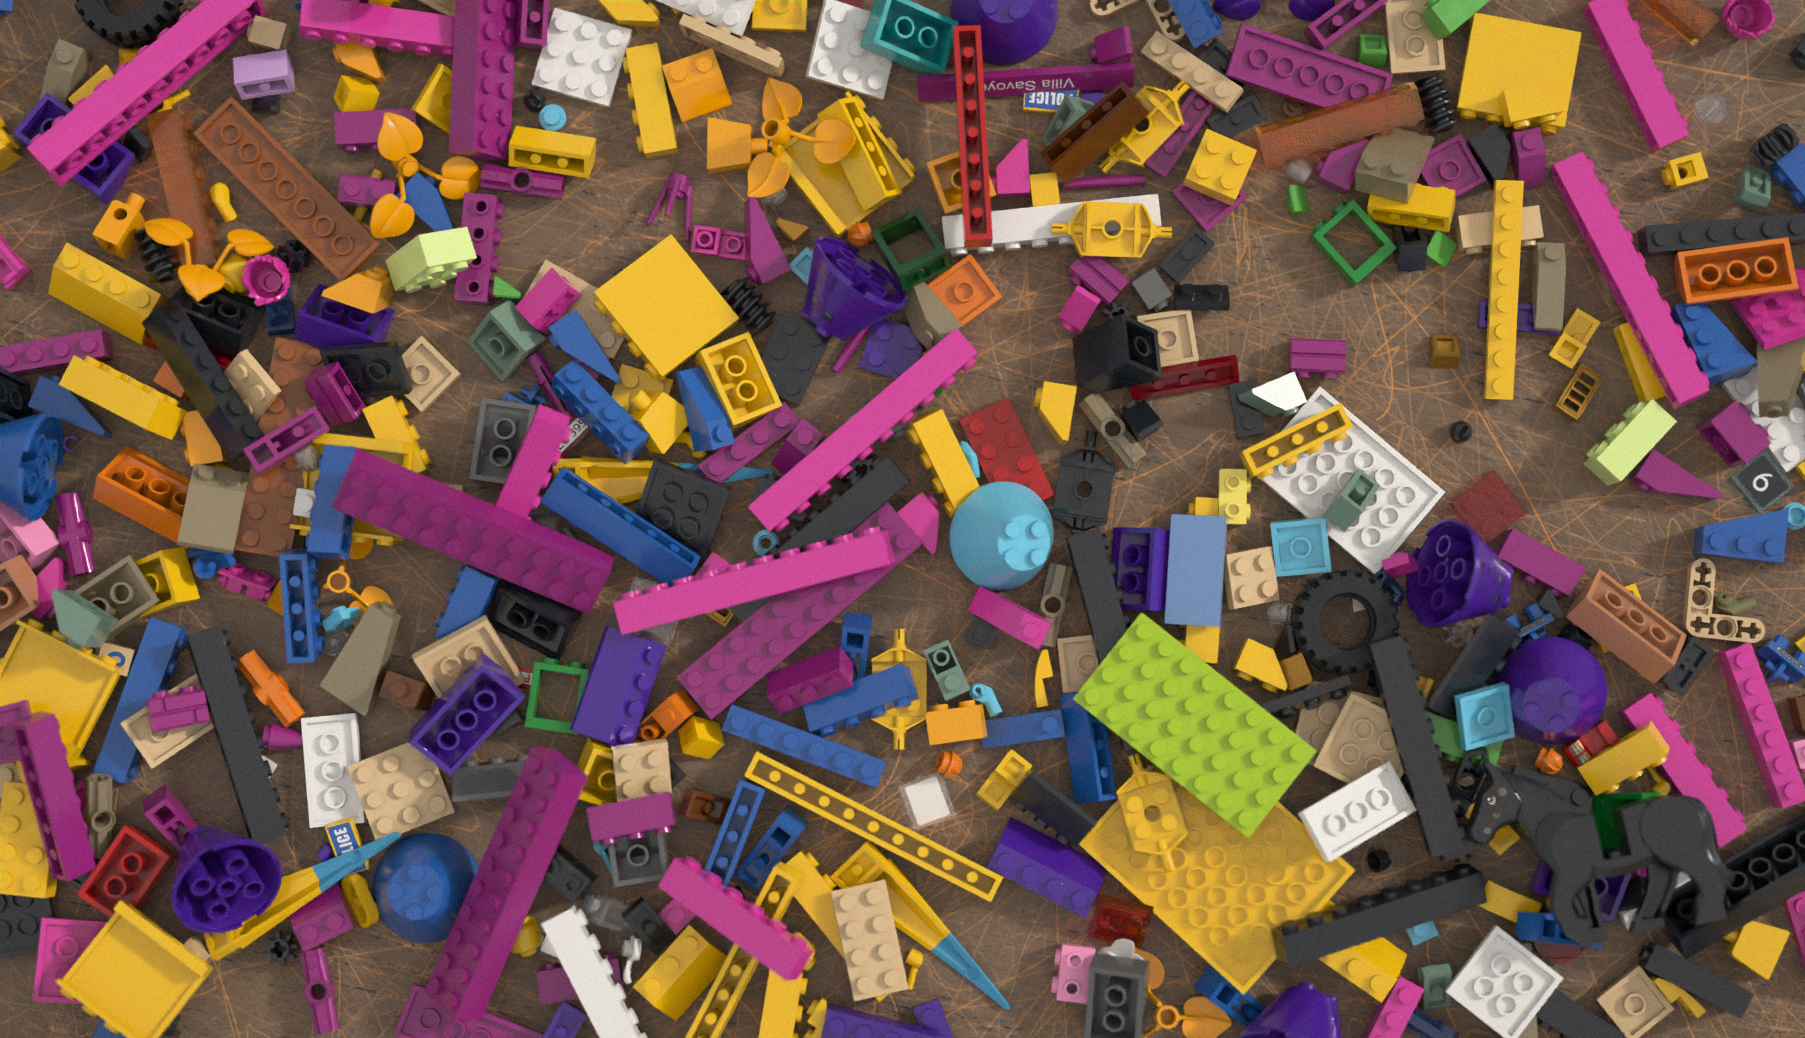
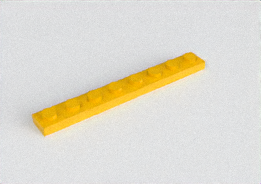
M1494 180L1484 399L1513 400L1524 181Z

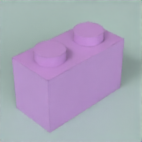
M287 49L233 58L234 85L242 100L295 92L294 65Z

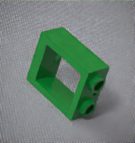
M1354 199L1348 205L1343 201L1332 211L1334 217L1329 222L1323 219L1312 229L1315 234L1309 239L1352 288L1397 249ZM1350 212L1382 246L1355 271L1323 237Z
M545 657L542 658V662H534L525 727L582 735L570 730L572 722L535 717L542 670L581 675L576 704L577 710L590 672L589 669H585L586 663L570 661L569 666L558 665L559 659Z

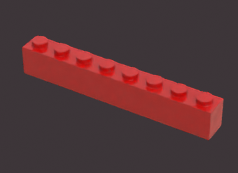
M953 26L952 43L964 248L991 247L993 234L981 26Z

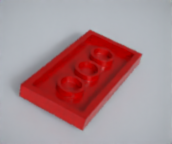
M1008 397L959 420L971 448L977 455L978 463L988 483L999 481L1018 483L1031 489L1043 501L1055 495Z

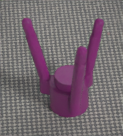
M670 173L669 179L664 182L663 189L646 221L647 226L651 225L666 195L669 196L664 212L665 216H669L674 200H682L683 196H685L684 240L685 242L690 241L691 197L694 189L689 186L691 178L679 173Z

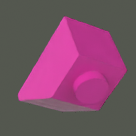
M1021 139L996 167L995 175H991L997 199L1029 197L1030 181L1027 139Z
M1078 285L1057 319L1061 322L1060 327L1070 334H1074V332L1081 334L1096 311L1101 299Z
M921 492L897 513L932 556L936 553L940 513L937 508L940 505L930 493L925 496Z
M57 557L36 576L39 607L31 612L40 620L56 618L52 592L54 589L67 590V562Z

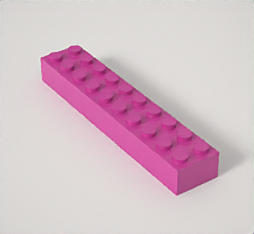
M200 0L199 5L192 11L184 12L173 27L162 30L155 42L150 46L145 45L142 47L132 61L120 65L115 71V75L108 81H101L90 96L78 100L74 104L73 110L66 116L62 115L55 119L48 131L44 134L36 135L31 140L30 146L27 149L37 165L59 188L243 35L247 31L250 22H254L255 15L261 17L267 15L262 0Z
M879 526L860 531L861 537L853 538L851 533L833 538L834 544L827 545L826 540L806 545L807 551L801 553L798 547L780 552L781 558L774 559L773 554L754 559V565L747 566L745 561L727 566V572L721 573L720 568L699 574V580H695L694 576L674 580V586L669 588L666 582L646 588V594H642L641 589L621 594V600L613 602L621 634L624 635L892 564L895 562L887 530L880 531Z

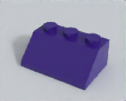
M318 284L297 313L294 339L323 349V347L384 342L395 310L385 308L373 314L322 296L323 290L329 287Z
M1114 527L1111 560H1113L1116 569V576H1113L1115 587L1120 586L1124 602L1120 603L1121 610L1165 613L1170 530Z
M1541 860L1537 864L1528 890L1547 898L1553 873ZM1632 872L1621 876L1595 879L1594 887L1597 893L1600 914L1604 922H1614Z

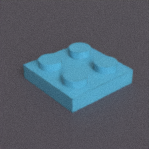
M1325 516L1272 521L1270 523L1276 577L1331 572Z
M1502 682L1454 696L1462 749L1467 751L1515 737L1508 684Z

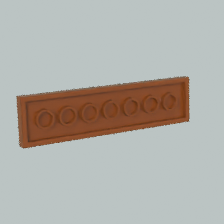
M232 96L193 133L340 281L353 276L382 247Z
M276 337L269 376L282 391L264 414L260 416L259 428L264 436L313 406L319 411V406L315 399L306 392L303 381L314 369L324 366L320 355L322 348L301 341ZM306 447L261 477L251 463L235 551L279 558V555L284 550L293 549L296 529H291L290 524H297L298 516L293 515L296 490L297 488L304 487L303 467Z

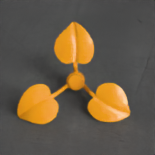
M769 77L763 93L762 112L765 121L762 124L761 132L765 138L770 140L769 146L773 148L775 156L765 152L757 155L752 160L748 170L747 196L766 198L778 193L786 185L790 169L786 163L780 161L781 153L777 144L787 143L791 136L815 143V157L822 163L835 164L841 161L854 146L856 140L854 131L850 126L836 119H828L819 123L816 128V138L791 130L787 124H789V118L797 116L802 106L801 93L793 85Z
M385 112L377 138V147L380 154L384 158L391 160L393 167L398 171L396 177L399 182L400 199L394 194L389 193L382 196L375 203L370 218L372 236L375 238L395 237L404 234L411 228L414 222V210L409 204L404 203L406 200L404 177H412L418 170H421L433 178L441 180L439 184L441 195L448 199L459 200L464 198V192L474 193L480 187L481 170L474 161L464 156H453L446 160L441 168L442 175L424 167L411 154L417 152L422 147L423 135L420 129L406 117Z
M157 218L149 220L142 225L148 236L162 245L176 246L181 243L184 246L186 265L178 269V277L186 288V292L193 296L196 301H200L205 296L220 290L224 286L225 279L217 271L230 250L235 249L238 254L244 256H256L268 253L274 249V245L259 233L248 229H235L227 234V240L230 244L225 247L213 269H209L202 264L192 265L190 246L186 239L192 238L193 231L183 222L171 218Z
M368 538L367 543L351 541L349 558L359 560L368 555L373 546V539ZM342 560L339 571L332 572L327 578V583L320 586L321 591L329 588L336 593L348 592L357 599L350 604L349 608L358 607L362 617L370 604L377 601H385L393 606L390 597L381 588L368 586L362 591L361 596L349 587L350 577L344 572L347 560ZM280 580L267 605L276 613L283 615ZM362 617L353 623L355 627H357Z
M1134 947L1133 953L1138 954L1144 960L1150 961L1148 997L1157 1006L1153 1013V1019L1156 1024L1145 1032L1144 1038L1159 1031L1161 1027L1173 1028L1179 1020H1184L1182 1032L1187 1038H1216L1223 1031L1231 1027L1232 1022L1227 1013L1205 997L1196 996L1186 1000L1183 1006L1184 1015H1179L1178 1011L1172 1006L1163 1005L1150 989H1156L1162 984L1165 975L1164 967L1156 956Z

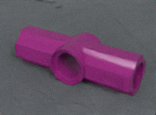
M484 164L480 178V187L483 189L517 193L520 196L531 195L562 200L565 189V176L529 171L526 168L515 169ZM520 177H529V184L526 187H517V180Z
M80 492L64 493L55 496L60 520L58 537L61 546L66 550L71 576H82L96 572L91 548L93 532L89 521L85 519Z
M325 947L300 952L306 983L305 996L310 1004L315 1034L339 1030L340 1025L334 999L335 985L330 978ZM316 984H322L325 987L326 994L323 998L315 994L314 987Z

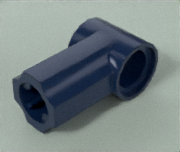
M1416 1007L1405 1029L1419 1038H1458L1460 1035L1455 1029L1440 1020L1436 1021Z

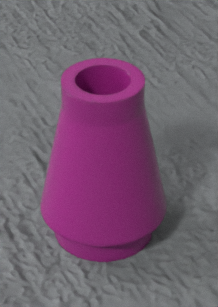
M272 723V726L265 725L262 739L263 746L268 747L269 750L302 748V732Z

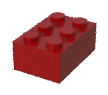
M135 824L124 825L77 895L110 918L116 912L114 908L120 900L129 902L140 911L178 854Z

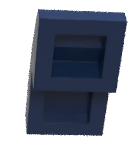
M290 278V288H288L287 294L281 300L265 305L266 332L269 336L295 333V309Z

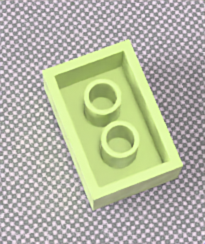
M462 227L418 235L386 260L394 290L405 289L406 293H411L422 289V286L429 285L431 289L444 286L446 280L455 278L457 272L469 268L468 264L477 257L468 228Z
M1653 399L1646 402L1640 401L1636 405L1632 404L1623 414L1625 419L1619 424L1615 423L1604 434L1607 439L1603 440L1600 444L1596 443L1586 453L1589 458L1583 464L1607 486L1621 482L1677 422Z

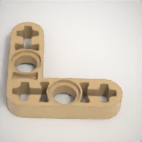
M1090 0L1089 9L1094 17L1103 19L1142 0H1114L1106 5V11H1103L1101 8L1096 9L1098 1ZM1144 0L1160 33L1175 43L1179 42L1184 37L1185 31L1170 3L1169 9L1161 13L1154 7V3L1157 0ZM1173 13L1175 16H1172L1170 20L1174 27H1180L1178 35L1175 36L1173 32L1168 33L1167 31L1170 27L1168 20L1166 19L1164 22H1161L1160 19H1165Z
M1706 558L1693 560L1687 569L1682 622L1685 633L1694 635L1697 638L1742 643H1756L1764 637L1765 627L1758 619L1712 614L1715 566L1712 561ZM1701 563L1703 568L1708 570L1707 574H1703L1701 583L1707 582V587L1703 585L1693 586L1694 582H1700V573L1695 572V569L1700 567ZM1696 590H1701L1706 595L1704 604L1700 606L1696 605L1692 600V595ZM1697 617L1700 623H1710V629L1698 628L1697 632H1695V627H1691L1690 623L1695 621ZM1721 620H1726L1730 624V632L1725 636L1717 631V624ZM1751 623L1752 628L1757 629V633L1753 634L1751 638L1749 633L1737 632L1738 627H1750Z

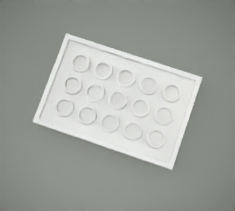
M1318 387L1282 431L1339 404V402L1324 389ZM1343 406L1353 428L1346 431L1348 437L1336 443H1332L1330 439L1322 443L1323 449L1309 456L1305 451L1297 455L1299 461L1285 468L1282 463L1273 467L1274 473L1261 479V481L1305 518L1324 517L1323 514L1330 503L1358 469H1361L1376 481L1380 487L1363 513L1345 532L1326 518L1328 537L1371 574L1375 575L1383 567L1382 560L1390 558L1443 496L1445 491Z

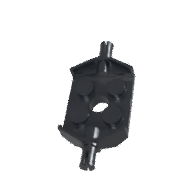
M1086 431L1083 449L1071 452L1060 458L1052 517L1070 529L1072 536L1107 524L1115 464L1095 448L1098 434L1095 431L1092 433L1091 442V431ZM1081 482L1090 484L1092 488L1091 495L1085 498L1079 496L1076 490L1077 485Z

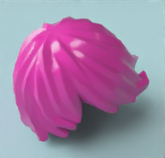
M1727 0L1721 14L1722 23L1733 37L1742 40H1751L1762 36L1767 31H1771V25L1776 17L1773 13L1774 8H1771V1Z
M269 254L265 256L256 255L255 258L245 262V269L242 270L243 276L240 278L245 288L249 291V297L255 298L254 304L262 306L277 302L287 294L288 288H290L291 275L285 262Z

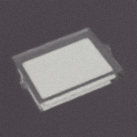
M939 772L924 777L917 776L916 780L898 786L914 831L931 825L938 826L939 822L957 816L944 779Z

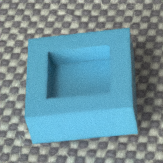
M808 247L789 264L791 271L806 285L808 284L813 252Z
M340 606L330 612L331 615L322 624L326 632L348 628L361 618L362 615L358 607L346 608L345 606Z
M1433 921L1405 929L1413 946L1439 935Z

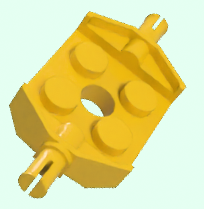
M1183 80L1172 91L1144 86L1136 95L1150 112L1145 117L1150 123L1148 129L1140 132L1133 127L1109 148L1108 153L1110 155L1098 166L1106 174L1120 161L1143 168L1145 166L1143 163L1180 125H1185L1178 101L1190 87Z
M1083 201L1072 221H1068V223L1052 222L1051 234H1068L1081 258L1083 256L1129 257L1140 260L1152 239L1172 238V227H1156L1143 203ZM1108 222L1117 223L1120 227L1119 234L1116 236L1108 235L1104 229L1105 225Z
M893 629L894 645H892L891 649L871 659L872 674L898 664L905 665L910 668L919 699L911 701V705L907 708L887 710L886 715L872 720L892 730L893 750H898V739H900V750H905L904 733H906V730L926 720L927 659L906 648L905 629H900V640L899 629Z
M1134 754L1137 765L1133 755L1128 757L1133 770L1132 776L1116 793L1134 850L1141 853L1158 855L1161 858L1165 874L1170 873L1167 861L1171 871H1176L1171 854L1188 833L1170 777L1165 774L1146 771L1143 768L1140 754ZM1150 806L1157 807L1161 813L1160 818L1155 822L1146 820L1144 815L1145 810Z

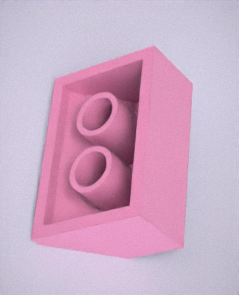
M0 502V561L3 563L6 560L23 555L32 571H34L53 555L60 541L56 533L41 518L37 521L25 520Z

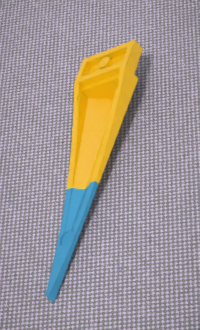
M581 456V458L559 459L557 465L553 466V475L555 479L564 466L622 504L641 499L653 461L631 460L625 465L620 459ZM669 462L704 476L697 467L699 464ZM743 467L722 483L763 477L765 474L772 475L774 470Z
M399 832L391 833L350 852L282 877L281 886L276 898L259 917L255 914L242 922V927L232 931L203 933L210 957L218 961L238 948H245L397 840L402 834Z
M869 840L830 876L841 889L885 879L895 927L953 967L1005 1010L1010 1009L1009 1002L890 858L886 859Z

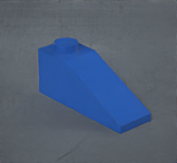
M416 172L404 186L406 194L404 203L409 204L413 208L414 213L435 232L455 229L444 198L436 189L439 184L430 175L426 174L423 177ZM400 191L395 195L398 199H400Z
M577 310L548 327L552 333L548 337L556 350L562 348L567 355L617 385L622 382Z
M697 366L676 372L694 451L714 450L735 444L729 417L702 367Z
M52 374L49 379L40 376L28 407L58 415L61 420L111 439L113 433L78 394L59 385L62 378Z
M845 612L841 648L853 663V681L865 677L873 615Z
M1061 709L985 720L987 737L981 738L983 749L1065 737Z
M787 805L736 872L735 876L757 891L809 821Z
M1517 913V940L1578 946L1574 944V940L1562 933L1552 914ZM1602 941L1590 943L1589 948L1602 949Z
M1211 965L1208 966L1194 985V988L1246 1027L1266 1008L1249 993L1246 992L1243 995Z

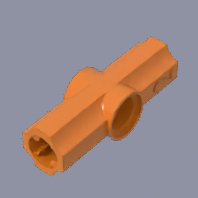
M256 649L246 653L237 662L238 668L252 684L254 694L265 706L270 707L285 728L290 727L306 714L298 701L288 691L289 686L276 671H272Z

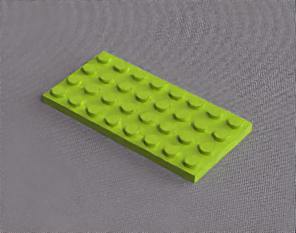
M1142 612L1073 698L1076 703L1248 839L1317 752Z

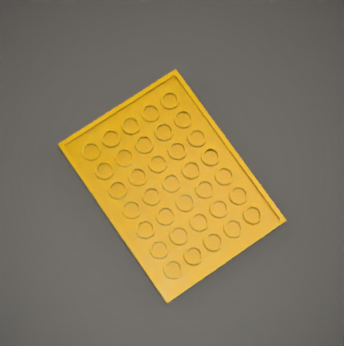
M1149 764L1145 769L1149 772L1167 775L1156 765ZM1170 777L1188 835L1172 851L1171 856L1176 871H1171L1167 861L1170 873L1165 874L1161 858L1158 855L1141 853L1134 850L1118 799L1099 819L1095 827L1079 845L1243 995L1277 958L1271 928L1281 926V923L1284 921H1296L1305 918L1311 912H1318L1355 871L1340 856L1325 863L1305 825L1278 801L1248 839ZM1154 806L1148 807L1144 813L1146 820L1150 822L1157 821L1161 814L1160 810Z

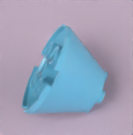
M992 482L972 491V494L957 508L950 527V549L956 565L970 581L991 590H1010L1028 583L1043 569L1052 550L1054 527L1047 506L1031 489L1013 482Z

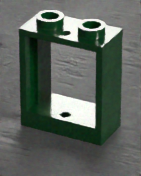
M919 208L907 212L901 217L871 231L875 248L903 292L952 268L947 250ZM921 229L933 249L899 265L888 245Z

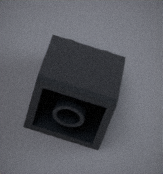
M1120 314L1072 338L1075 380L1079 388L1097 394L1162 379L1157 330L1126 315Z

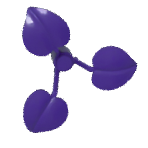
M1214 0L1212 7L1215 11L1230 19L1247 20L1258 13L1260 1ZM1335 0L1289 1L1290 12L1298 19L1304 21H1315L1335 6Z

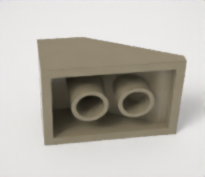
M1382 124L1364 149L1356 167L1355 190L1408 204L1435 137Z
M194 463L177 545L233 554L240 527L249 473Z
M128 555L74 591L118 619L105 642L123 632L160 601L131 555Z

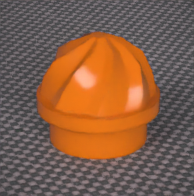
M857 221L856 224L849 228L848 241L855 247H868V243L873 242L872 230L868 221L862 223Z
M1542 747L1534 767L1540 769L1542 774H1554L1562 768V757L1553 748L1549 750Z
M941 751L935 762L936 772H939L942 777H955L961 772L962 759L954 751Z

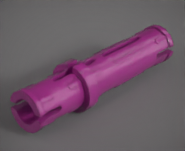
M541 351L530 355L525 360L538 379L536 381L537 385L542 386L555 410L570 416L571 420L575 414L551 390L550 385H552L554 374H556L555 371H551Z

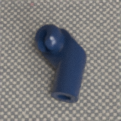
M1382 570L1378 571L1374 576V580L1378 579L1383 583L1382 587L1390 591L1393 596L1391 599L1393 605L1400 606L1402 600H1405V591L1388 573Z

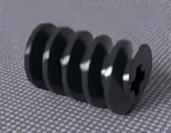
M1437 75L1422 78L1412 84L1414 88H1420L1416 91L1415 96L1417 98H1424L1418 105L1420 108H1427L1421 115L1423 118H1429L1424 124L1425 127L1433 129L1428 133V136L1448 131L1460 122V119H1451L1450 117L1457 112V109H1448L1447 107L1454 101L1453 98L1444 97V95L1451 91L1450 88L1441 87L1448 80L1447 78H1438Z
M145 228L137 231L134 234V239L140 242L137 248L140 252H143L141 260L147 262L144 265V269L146 272H151L147 277L148 281L163 283L178 279V272H174V269L179 267L180 263L170 261L177 254L176 252H167V249L172 246L162 245L148 236Z
M746 277L730 284L720 295H727L725 301L728 305L734 303L732 310L735 313L741 312L739 315L740 322L748 320L745 329H754L751 335L754 338L773 323L772 319L776 311L766 313L770 304L768 302L759 304L763 295H752L756 287L754 285L746 288L745 285L749 281V278Z

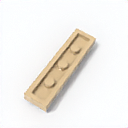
M1158 31L1153 34L1140 51L1143 57L1177 80H1183L1192 90L1226 113L1243 93L1242 87Z

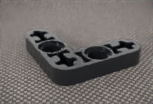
M1484 746L1464 751L1450 782L1451 786L1447 787L1450 798L1454 797L1455 801L1460 800L1461 805H1457L1458 813L1455 814L1456 818L1462 817L1467 813L1484 777V770L1479 764L1483 759L1489 761V753ZM1477 754H1480L1481 759H1478L1476 761L1474 770L1471 768L1472 757H1476ZM1404 773L1400 779L1402 784L1404 781L1406 782ZM1462 776H1470L1474 779V782L1470 786H1462L1458 780ZM1405 786V790L1410 797L1408 787Z

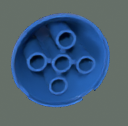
M50 412L0 424V502L25 520L37 521L45 514L58 486V481H54L56 466H62L64 448L62 443L64 431L59 416L53 415Z
M420 833L398 841L380 859L373 877L372 895L379 909L380 918L391 931L409 941L434 943L446 940L479 868L477 862L461 843L442 834Z

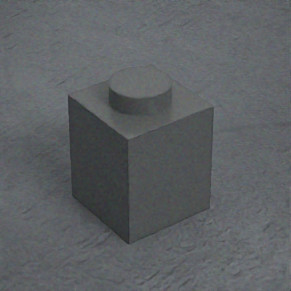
M1155 268L1131 282L1129 286L1147 313L1153 309L1157 313L1169 305L1167 300L1170 299L1172 294Z

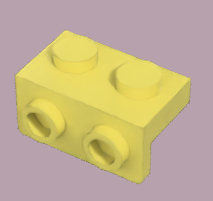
M1247 469L1219 470L1218 516L1227 517V524H1231V526H1243L1246 524V520H1250L1251 509L1250 504H1247V493H1250L1251 478L1247 476Z

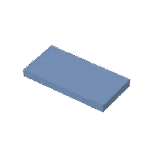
M1171 514L1164 624L1221 627L1227 517Z

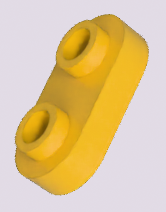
M358 873L344 877L341 883L342 891L357 923L364 928L376 924L380 913L376 902H374L370 894L366 879Z

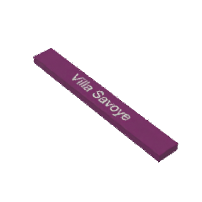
M1121 62L984 71L985 97H998L1038 92L1113 89L1122 80L1129 88H1134V63ZM954 74L917 76L919 102L956 99Z

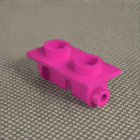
M235 562L233 567L222 568L217 572L220 574L218 583L222 584L223 588L241 593L244 585L248 586L246 596L263 602L270 599L273 590L270 589L279 580L271 577L265 571H254L246 568L239 562Z

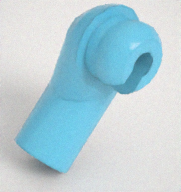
M961 441L959 445L975 478L980 477L976 453L967 442Z
M981 683L971 685L969 695L973 700L985 705L991 718L1003 712L992 688Z

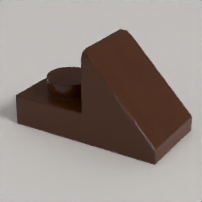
M687 787L678 814L722 826L732 800L697 788Z

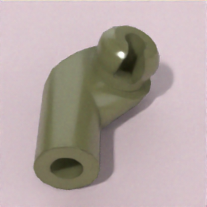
M1724 591L1720 592L1715 599L1718 609L1731 616H1737L1757 607L1756 600L1752 595L1737 600Z

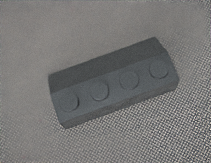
M528 755L515 756L516 762L505 763V757L488 759L489 765L478 766V760L464 762L461 768H458L453 774L452 802L510 796Z

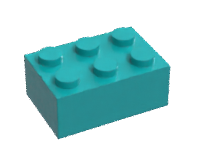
M874 0L860 47L924 75L942 74L945 71L953 44V26H958L959 22L910 0Z

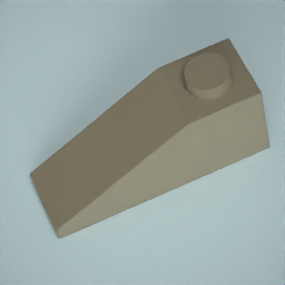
M58 39L48 62L39 101L46 93H49L71 108L73 103L68 98L80 88L93 56L81 47Z
M1537 242L1530 255L1534 330L1562 331L1566 279L1565 243Z
M925 282L905 291L908 298L905 301L907 304L904 307V311L911 330L928 351L956 327L958 330L962 327V324Z

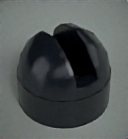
M530 90L524 96V105L531 112H540L546 105V98L541 91ZM531 95L540 101L538 105L529 98Z
M1457 421L1450 427L1449 435L1454 442L1464 443L1471 438L1472 427L1466 421ZM1463 426H1466L1467 430L1459 438L1456 434Z
M1381 849L1369 852L1367 861L1373 872L1385 871L1390 867L1392 859L1389 860V852Z

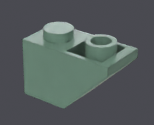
M949 640L923 650L945 701L971 690Z

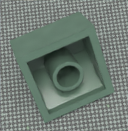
M511 300L489 311L467 341L469 346L502 382L517 371L526 362L525 359L536 353L546 340L521 315Z
M54 589L52 592L59 631L67 637L66 642L78 649L82 647L86 649L101 647L118 619L72 590Z

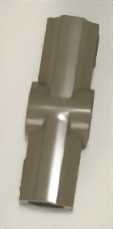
M1091 393L1078 404V407L1100 433L1101 438L1109 444L1128 469L1147 455L1127 430L1123 420L1115 415L1099 393ZM1111 423L1116 424L1120 429V433L1117 436H1109L1105 432V426Z
M1051 562L1048 567L1038 615L1054 622L1043 645L1055 648L1073 567ZM1050 597H1055L1060 602L1059 609L1054 613H1050L1045 609V601Z
M95 773L86 777V804L83 807L82 814L86 820L88 827L87 836L90 846L94 850L95 858L101 859L112 844V827L115 824L116 818L112 812V777L109 774ZM102 812H103V814L101 815V817H99L98 819H95L96 816H97L99 813H102Z

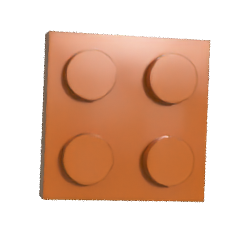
M971 254L927 285L962 324V327L1002 299V295Z

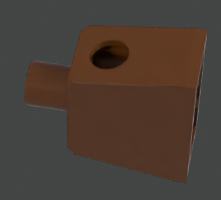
M388 669L378 696L412 709L428 711L435 692L426 681ZM424 692V696H423L422 700L420 701L421 695H422V693Z

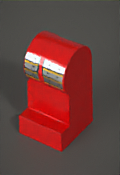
M1599 719L1591 730L1578 739L1568 742L1561 750L1573 767L1576 768L1620 740L1606 720Z

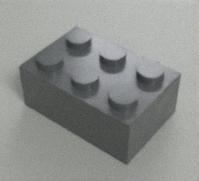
M1095 953L1089 966L1085 1038L1145 1037L1150 961Z

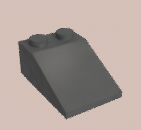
M488 398L481 399L469 479L489 484H504L534 417L536 405Z
M653 830L643 832L644 838L628 841L627 836L616 838L617 843L608 845L615 888L662 880L670 866L665 834L655 835Z

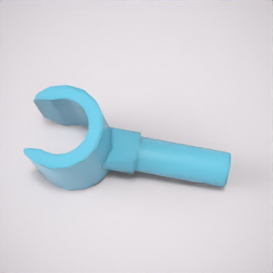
M600 841L593 842V848L601 855L609 872L612 873L610 856L606 852L608 845L600 846Z

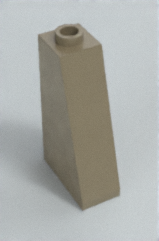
M1805 337L1764 350L1757 341L1759 417L1778 418L1789 415L1805 368Z
M377 601L370 604L319 685L363 716L372 713L376 708L378 695L401 616L395 612V607L385 601Z

